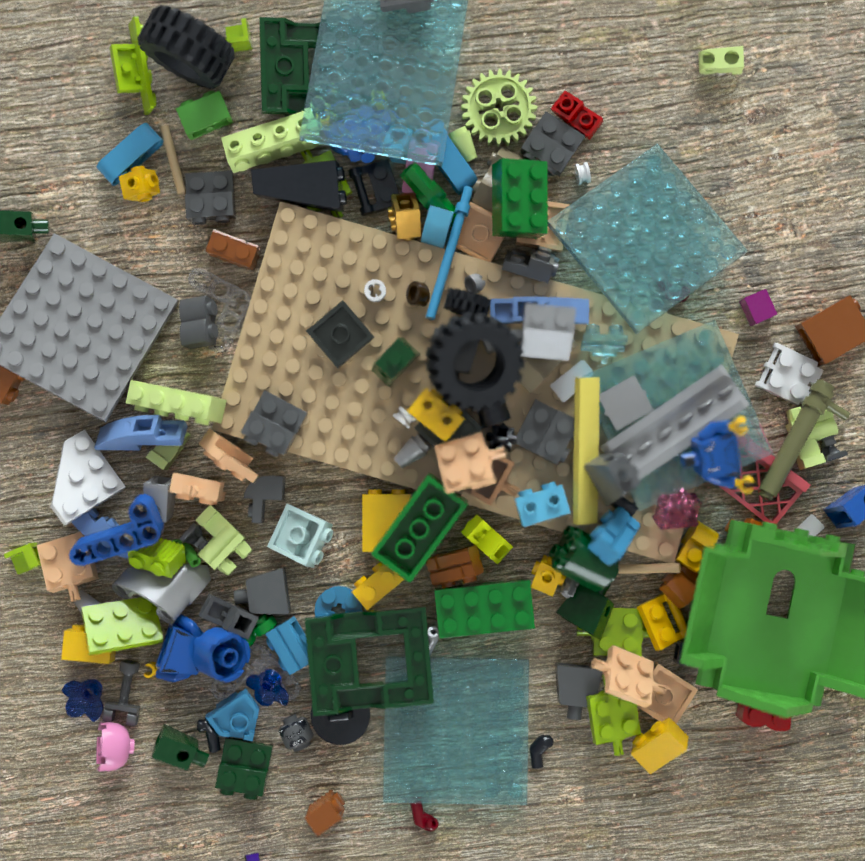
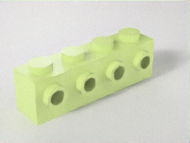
M311 109L221 137L225 155L233 173L245 171L248 168L267 164L273 160L289 157L295 153L311 150L323 145Z
M134 380L130 381L126 403L135 405L134 410L148 413L149 409H154V414L168 417L169 413L175 414V419L189 421V417L195 418L194 423L208 426L210 421L222 424L227 401L214 396Z

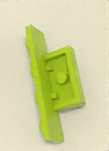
M133 16L128 24L132 44H111L109 49L117 93H140L144 115H149L154 107H156L157 101L154 92L152 93L151 89L152 72L148 70V56L138 45V35L143 25L140 24L138 16Z

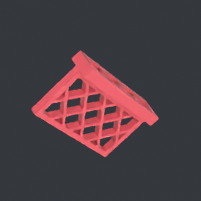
M737 435L738 448L746 453L740 455L739 449L740 466L741 458L752 457L755 460L756 470L742 471L741 466V476L739 478L742 479L744 474L756 473L757 486L751 488L758 490L759 494V487L761 485L760 473L768 472L775 457L747 435ZM759 464L765 467V469H759ZM791 470L782 487L789 486L795 491L789 499L780 500L778 493L776 501L763 502L762 497L759 495V503L750 504L745 501V493L741 492L739 488L719 487L764 522L777 524L799 496L806 492L811 485ZM735 492H741L742 498ZM777 504L778 513L770 520L764 515L763 506ZM760 506V511H758L754 507Z

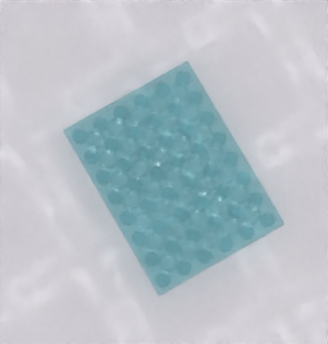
M324 0L299 140L442 166L468 0H435V2L431 3V10L409 14L406 9L382 12L380 0Z

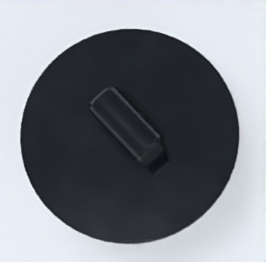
M311 708V723L315 732L324 741L331 744H350L358 740L369 725L370 708L354 709L339 714L313 716Z

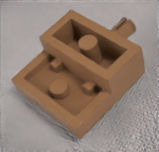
M505 457L492 460V468L496 479L495 484L474 490L471 487L462 490L490 506L497 494L502 490L515 497L517 493L509 488L516 492L520 488L507 482L508 475L515 463Z

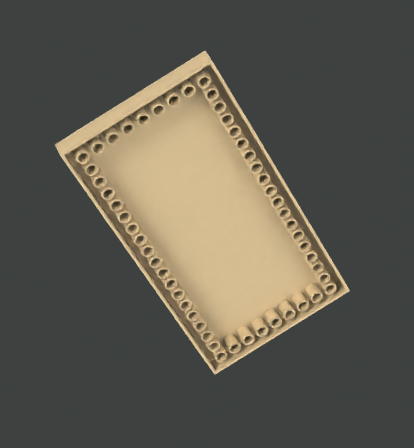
M280 201L221 399L227 400L222 424L214 422L212 430L244 439L245 435L240 432L265 390L308 413L288 450L289 453L413 489L419 487L429 472L443 482L436 451L430 444L431 449L427 452L428 455L404 468L400 467L395 461L394 457L412 436L415 437L419 434L414 429L419 421L416 419L415 422H411V427L408 429L392 415L399 412V407L407 411L425 388L429 391L432 388L436 390L429 379V372L426 370V362L428 361L426 351L427 348H431L432 343L430 339L434 335L435 328L438 329L442 324L446 326L450 323L449 319L454 316L462 317V315L446 310L444 304L448 289L466 290L464 284L465 277L472 274H479L482 276V280H485L484 289L476 294L485 296L488 299H507L513 297L589 299V324L574 325L573 340L578 345L571 351L569 361L563 360L531 393L520 382H515L514 387L516 391L512 395L508 392L504 396L511 419L495 424V426L505 423L509 428L513 427L514 436L518 434L535 399L574 418L575 393L567 401L562 402L550 385L581 360H584L593 370L591 377H600V394L634 375L642 390L646 391V397L653 410H655L721 364L728 373L739 334L549 279V282L545 283L502 270V265L457 252L453 256L435 320H429L426 318L429 303L425 307L410 305L406 299V290L414 281L425 283L429 288L431 300L446 249L416 240L397 239L395 234ZM377 279L384 283L386 295L382 301L371 302L366 298L364 288L368 281ZM372 285L369 288L372 297H376V294L377 296L381 295L382 292L379 290V285H375V288ZM343 300L375 338L341 367L337 368L306 331ZM489 306V310H488V313H487V316H489V317H490V306ZM504 324L510 330L522 329V324ZM403 337L420 355L388 387L372 371L374 362L396 339ZM481 339L470 373H459V380L465 383H476L485 379L494 368L496 352L487 354ZM599 402V420H601L599 425V455L604 453L600 446L643 417L616 431L608 416L604 415L605 411ZM467 408L465 411L482 427L477 411ZM492 426L485 427L479 431L482 432L488 448L490 441L486 440L487 432H491ZM570 439L566 447L570 449V452L565 461H559L557 465L517 444L512 445L511 452H505L507 456L505 458L515 463L508 475L507 482L520 488L518 492L531 488L533 492L542 490L541 485L555 481L556 486H563L571 513L535 523L536 525L564 532L565 528L571 525L591 534L596 527L602 525L601 517L608 510H615L613 506L605 505L598 492V523L573 524L574 440ZM691 446L642 478L639 486L623 496L631 503H636L635 506L638 507V510L632 517L640 523V528L626 551L666 563H674L699 477L694 471V467L684 469L680 462L681 454L692 452ZM511 488L509 489L517 493L515 497L502 490L497 494L491 506L463 490L456 491L468 500V505L520 520L514 498L519 497L518 492Z

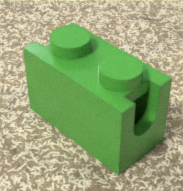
M220 91L206 92L202 95V98L195 101H184L180 104V107L176 108L186 135L190 140L234 123Z

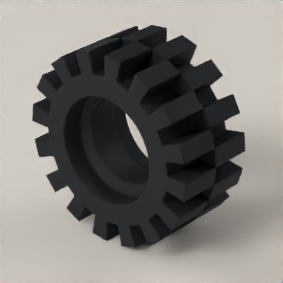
M449 288L444 308L459 315L463 313H471L472 315L483 313L487 315L491 299L471 291Z

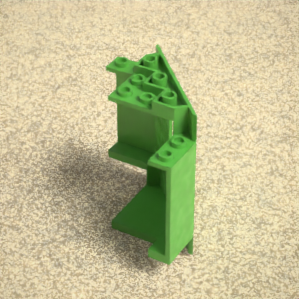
M730 520L726 543L724 545L715 543L714 547H704L680 663L699 669L696 684L714 688L717 690V696L783 718L811 713L813 705L821 706L825 687L865 699V571L851 568L856 544L840 541L841 537L826 534L825 538L809 535L808 530L794 528V532L777 529V524L769 522L756 525ZM781 570H789L794 576V586L787 618L766 614L773 579Z

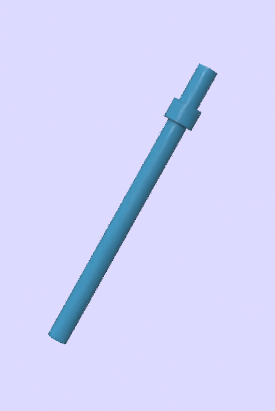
M464 186L460 202L456 204L454 211L456 216L426 313V318L429 320H435L464 219L470 211L469 202L473 192V188L470 186Z

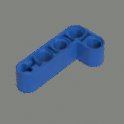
M147 494L138 495L128 511L132 522L78 539L69 553L71 562L78 566H84L156 543L163 532L164 523L154 499ZM137 505L145 506L147 512L140 511ZM146 527L154 528L156 533L148 532ZM123 534H129L133 540H127ZM101 541H106L110 547H104Z

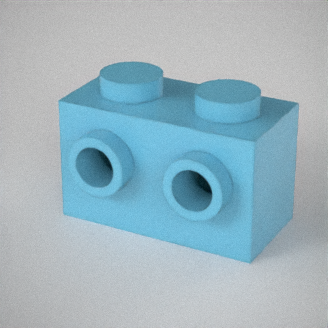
M554 481L541 485L542 490L533 492L532 488L518 492L519 497L514 498L523 527L571 513L562 485L556 486Z

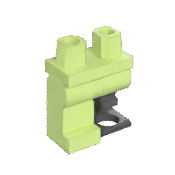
M801 406L786 411L789 424L785 425L788 433L801 411ZM826 410L823 415H820L796 459L799 470L848 455L846 450L840 451L834 447V444H836L834 436L838 434V427L833 418L834 415L830 411ZM818 440L822 441L821 452L817 443Z
M209 505L195 520L213 536L211 540H206L202 534L201 527L197 523H193L179 538L182 542L194 544L199 549L198 555L214 570H220L227 576L237 568L229 559L234 552L242 559H245L253 551L245 541L247 538L213 505Z

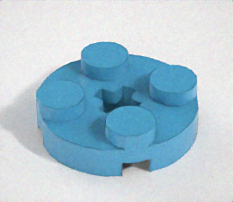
M334 586L325 590L318 597L315 604V616L335 614L332 611V607H336L337 603L342 604L345 613L362 611V604L352 593V589L345 586Z

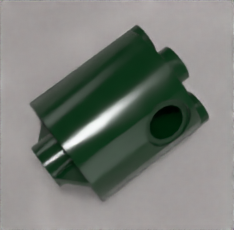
M568 525L559 543L554 544L549 551V556L552 558V568L586 588L599 592L617 577L620 559L612 565H606L599 558V555H595L588 548L593 539L590 536L591 534L578 527Z

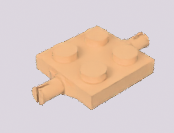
M613 645L608 649L606 662L600 661L597 658H594L591 662V668L604 673V692L647 708L652 702V691L662 696L666 692V686L654 682V661Z

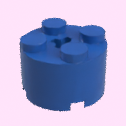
M211 628L193 642V659L196 668L201 673L222 682L236 680L244 672L242 669L245 663H249L250 647L248 642L240 635L233 634L224 628Z

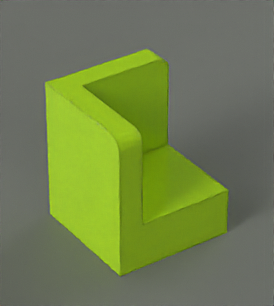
M241 18L242 25L225 27L227 38L225 40L230 42L234 52L252 50L250 27L246 18Z
M37 542L26 544L4 554L5 559L11 558L17 574H23L41 566Z

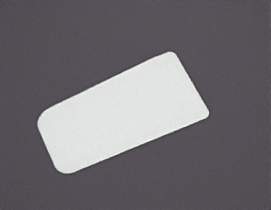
M581 360L553 382L550 387L561 401L565 402L575 393V378L591 377L593 370L584 360Z

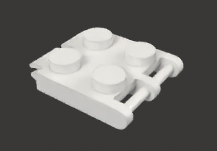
M774 343L771 357L768 362H765L764 372L760 380L756 381L755 386L794 405H799L800 402H803L805 396L810 394L808 384L816 383L824 370L817 367V361L779 343ZM778 351H780V354H779V356H778V358H777V361H776V363H775V365H774V364H773L774 359H775V357H776ZM769 370H771L770 376L765 384L764 381L766 379V376Z

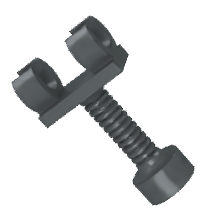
M121 660L119 671L123 672L119 702L107 701L105 703L102 721H114L116 710L128 712L126 725L134 727L137 725L141 706L128 704V697L130 695L132 676L138 673L139 662Z

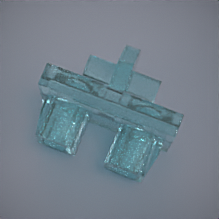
M587 324L581 342V351H592V356H601V363L606 364L608 357H617V352H625L628 335H624L622 325H611L608 328V334H600L599 325Z

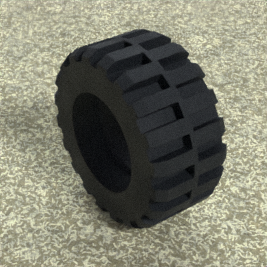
M159 5L153 8L138 35L140 49L148 57L152 58L154 62L163 66L169 72L176 74V76L207 89H214L221 84L235 58L234 48L231 47L229 41L225 40L224 36L191 14L182 12L175 7L171 8L168 5Z
M463 313L460 318L456 316L450 318V323L446 326L442 324L438 328L440 332L437 336L433 335L431 337V348H427L426 356L428 357L426 370L429 372L431 383L450 404H455L463 410L470 408L472 411H480L481 407L489 410L494 408L493 403L497 401L502 404L506 401L504 396L508 392L512 395L516 391L514 384L515 382H521L523 376L519 372L520 369H524L525 361L521 359V355L524 353L522 346L518 344V338L502 322L483 313H477L476 315ZM481 339L489 342L496 352V361L491 373L485 379L476 383H465L459 380L453 371V361L457 351L464 344L472 340Z

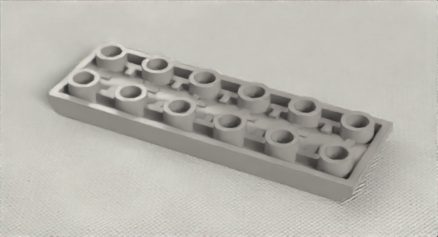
M721 364L600 447L605 454L624 453L630 464L638 468V478L641 480L691 446V439L697 437L698 433L710 422L729 420L749 406V403Z

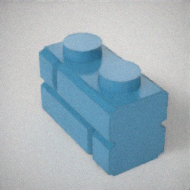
M618 507L614 511L608 510L600 519L602 525L596 527L590 535L593 539L588 548L595 555H599V558L606 565H612L622 558L640 528V523L633 517H630V514L622 507Z
M295 616L265 633L267 645L277 653L279 657L278 662L282 670L287 671L291 675L309 665L306 635Z

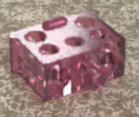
M679 489L678 494L659 495L652 519L660 530L696 527L699 525L698 517L702 502L695 492L687 493L685 489Z

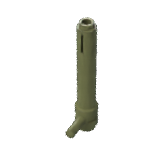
M817 379L816 383L811 385L809 396H805L800 413L759 487L760 492L758 495L769 501L777 497L820 415H823L828 410L844 421L850 416V412L831 401L834 396L833 391L835 387L830 383Z

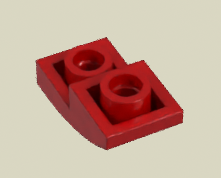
M566 90L551 107V111L560 119L585 135L589 140L604 122L601 116L585 107L583 101Z

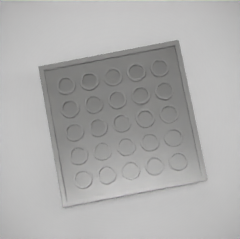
M54 233L0 317V366L94 417L107 422L129 386L130 381L135 376L178 305V299Z

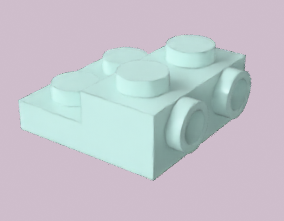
M286 504L267 547L304 566L314 568L315 564L318 565L323 559L324 553L321 550L324 544L328 543L333 537V530L331 529L333 524L295 506Z

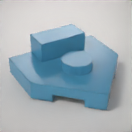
M245 688L239 693L234 692L216 704V708L206 714V719L221 737L229 738L230 736L253 741L259 705Z

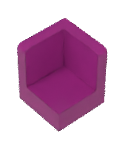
M766 289L739 301L750 327L778 315Z

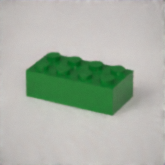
M429 472L373 548L371 555L411 583L467 507L468 500L456 491L447 494L444 483Z
M528 578L434 588L439 639L535 629L531 583Z

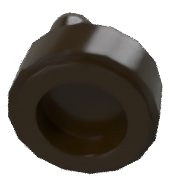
M412 282L406 290L407 302L410 305L425 307L430 300L428 286L422 282Z

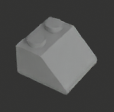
M525 304L520 344L524 354L521 357L569 361L574 335L576 308Z

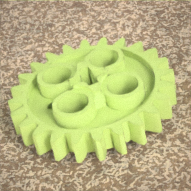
M501 69L498 70L497 75H494L492 70H489L487 78L482 73L480 74V82L472 79L474 88L466 87V92L469 95L462 96V100L466 104L461 105V110L467 112L462 114V120H469L465 126L466 128L473 127L472 136L477 133L480 134L479 142L487 138L488 146L495 140L497 147H499L501 141L504 140L505 144L509 146L511 138L517 143L519 140L518 134L525 137L526 130L524 128H532V124L529 121H535L536 115L531 113L537 111V106L532 104L536 101V96H529L533 91L532 87L525 89L527 80L518 81L520 74L512 78L511 70H508L506 75H502ZM510 90L514 95L511 98H505L501 92ZM486 95L491 101L483 104L479 101V97ZM514 102H519V105H511V104H513ZM499 104V106L503 108V111L499 112L498 108H495V106ZM479 111H486L484 114H479ZM515 112L520 118L512 121L507 117V114ZM487 118H494L497 124L487 126L484 121Z

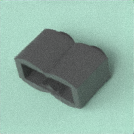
M204 295L180 300V341L182 346L188 349L216 345V339L219 335L218 327L215 324L218 307L214 299Z

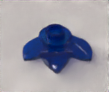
M267 669L261 672L260 675H250L247 678L246 686L255 690V700L261 706L268 707L274 701L284 706H287L289 703V694L281 686V676L275 670Z
M87 679L83 682L72 680L64 685L61 691L69 697L65 706L69 717L76 718L85 713L92 722L100 718L104 705L100 699L103 688L98 680Z

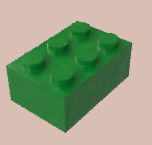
M501 158L492 164V236L538 239L548 234L547 161Z

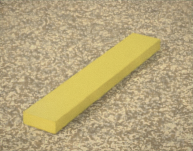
M600 377L575 378L573 524L576 525L598 523V490L584 465L599 456Z

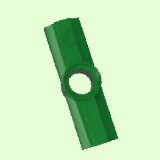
M416 162L410 164L400 174V177L416 193L415 196L428 211L430 205L451 212L455 211L456 207L446 197L447 194L434 179L431 180L419 164ZM454 213V215H453V219H452V222H451V226H450V227L453 226L454 219H455V216H456L455 213Z

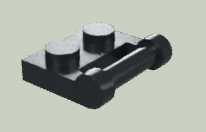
M389 159L348 170L350 178H353L361 204V216L378 213L392 207L391 194H399ZM367 174L369 175L377 201L373 205H370L362 176Z

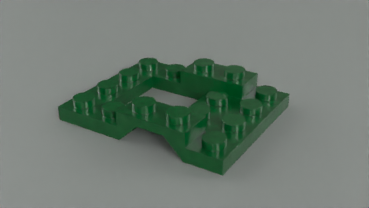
M259 17L261 114H285L286 117L311 109L314 118H316V113L318 118H326L324 110H327L330 118H332V115L357 116L371 110L378 112L371 101L372 93L375 101H380L378 21L329 19L319 23H296L286 18ZM330 46H354L355 90L309 89L308 48L330 49Z
M425 606L380 611H357L305 618L313 716L339 714L363 708L389 709L434 704ZM403 634L407 680L359 684L355 639Z

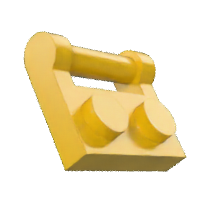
M664 593L637 606L655 651H660L686 637L688 626L682 612ZM665 601L667 602L669 609L673 615V618L676 622V625L679 629L676 632L674 631L668 614L664 608L663 603Z

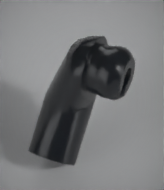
M206 717L205 719H199L197 721V730L199 732H206L209 752L216 753L220 751L219 735Z
M540 735L530 745L533 769L544 767L542 754L548 748H551L554 743L550 735Z

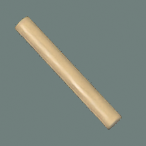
M162 125L159 128L177 194L183 195L186 194V187L169 125Z
M619 564L618 574L680 573L681 564Z

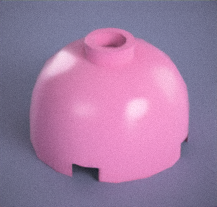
M99 723L98 730H102V737H97L96 763L100 764L97 770H117L124 766L129 754L134 753V739H130L128 730L118 723Z

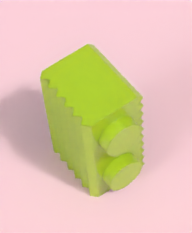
M161 537L152 545L129 551V565H132L135 569L150 571L156 576L163 575L172 578L178 572V569L180 570L183 566V563L185 564L186 562L185 547L183 544L180 545Z

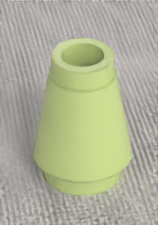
M466 126L448 134L466 162L477 158L470 130L467 131Z

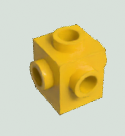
M136 166L131 168V172L119 176L125 200L147 202L152 200V196L160 193L159 179L155 170L145 169V166Z
M543 555L541 562L536 560L531 574L535 575L531 588L553 596L557 585H563L566 576L552 568V558L550 556Z

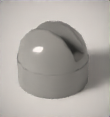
M479 274L469 275L464 280L466 290L475 294L481 292L486 283Z

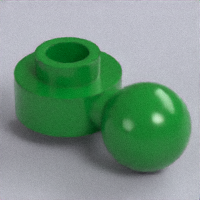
M272 614L260 615L249 639H245L249 646L254 644L256 636H262L270 631L278 623Z

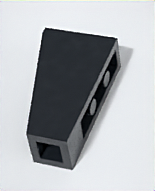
M336 160L251 170L253 194L258 198L335 212H344L343 205H347L346 192L342 190L341 181H345L343 166L340 167Z

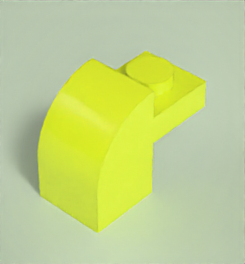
M477 514L467 522L465 528L461 531L466 538L497 565L513 548L509 542Z

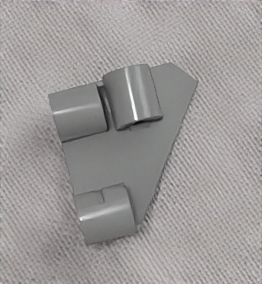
M183 564L172 578L163 575L156 576L150 571L130 567L113 583L112 589L123 599H129L136 593L158 606L156 609L157 615L163 621L172 624L184 609L203 591L211 581L208 565L191 567L190 564Z

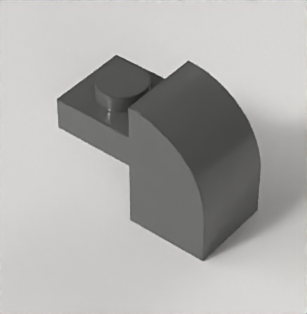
M262 476L256 478L253 483L251 482L247 486L244 498L253 499V503H249L248 517L252 518V523H264L266 500L285 499L286 477Z
M208 594L198 615L245 639H249L259 618L255 614L250 613V611L211 594Z

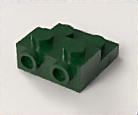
M226 737L215 788L220 789V793L223 795L232 796L234 792L244 793L243 797L249 800H257L258 796L262 797L265 792L273 745Z

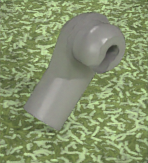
M436 627L428 629L430 655L438 642L439 631Z

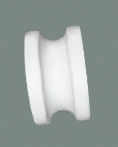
M583 162L581 166L575 164V176L578 185H582L584 181L590 183L591 175L588 163Z
M377 279L368 281L364 288L365 296L371 302L382 301L386 295L384 283ZM372 285L374 288L375 285H379V290L382 293L380 296L376 294V297H372L369 288Z
M399 407V412L397 414L394 413L392 416L410 429V423L415 422L416 419L402 407Z

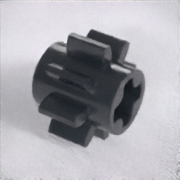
M505 423L497 426L492 425L491 432H487L486 440L490 441L489 449H498L504 446L505 452H511L512 445L516 444L517 437L514 436L513 427L509 428Z

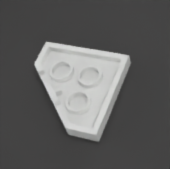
M85 430L65 440L62 446L54 495L50 507L64 526L121 492L126 487L100 450H95V443Z

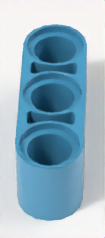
M143 123L103 157L96 167L112 186H116L120 183L119 176L131 172V168L144 163L162 146L163 139L148 123Z
M438 127L420 140L423 146L437 149L435 164L458 195L462 194L464 186L472 187L478 180L477 176L442 127Z

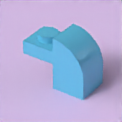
M430 205L421 242L444 249L454 212Z

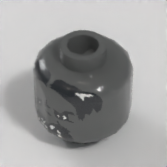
M293 714L283 719L284 724L278 731L288 750L293 749L294 752H297L311 745L310 741L313 739L314 734L306 717L301 716L297 718L296 714Z

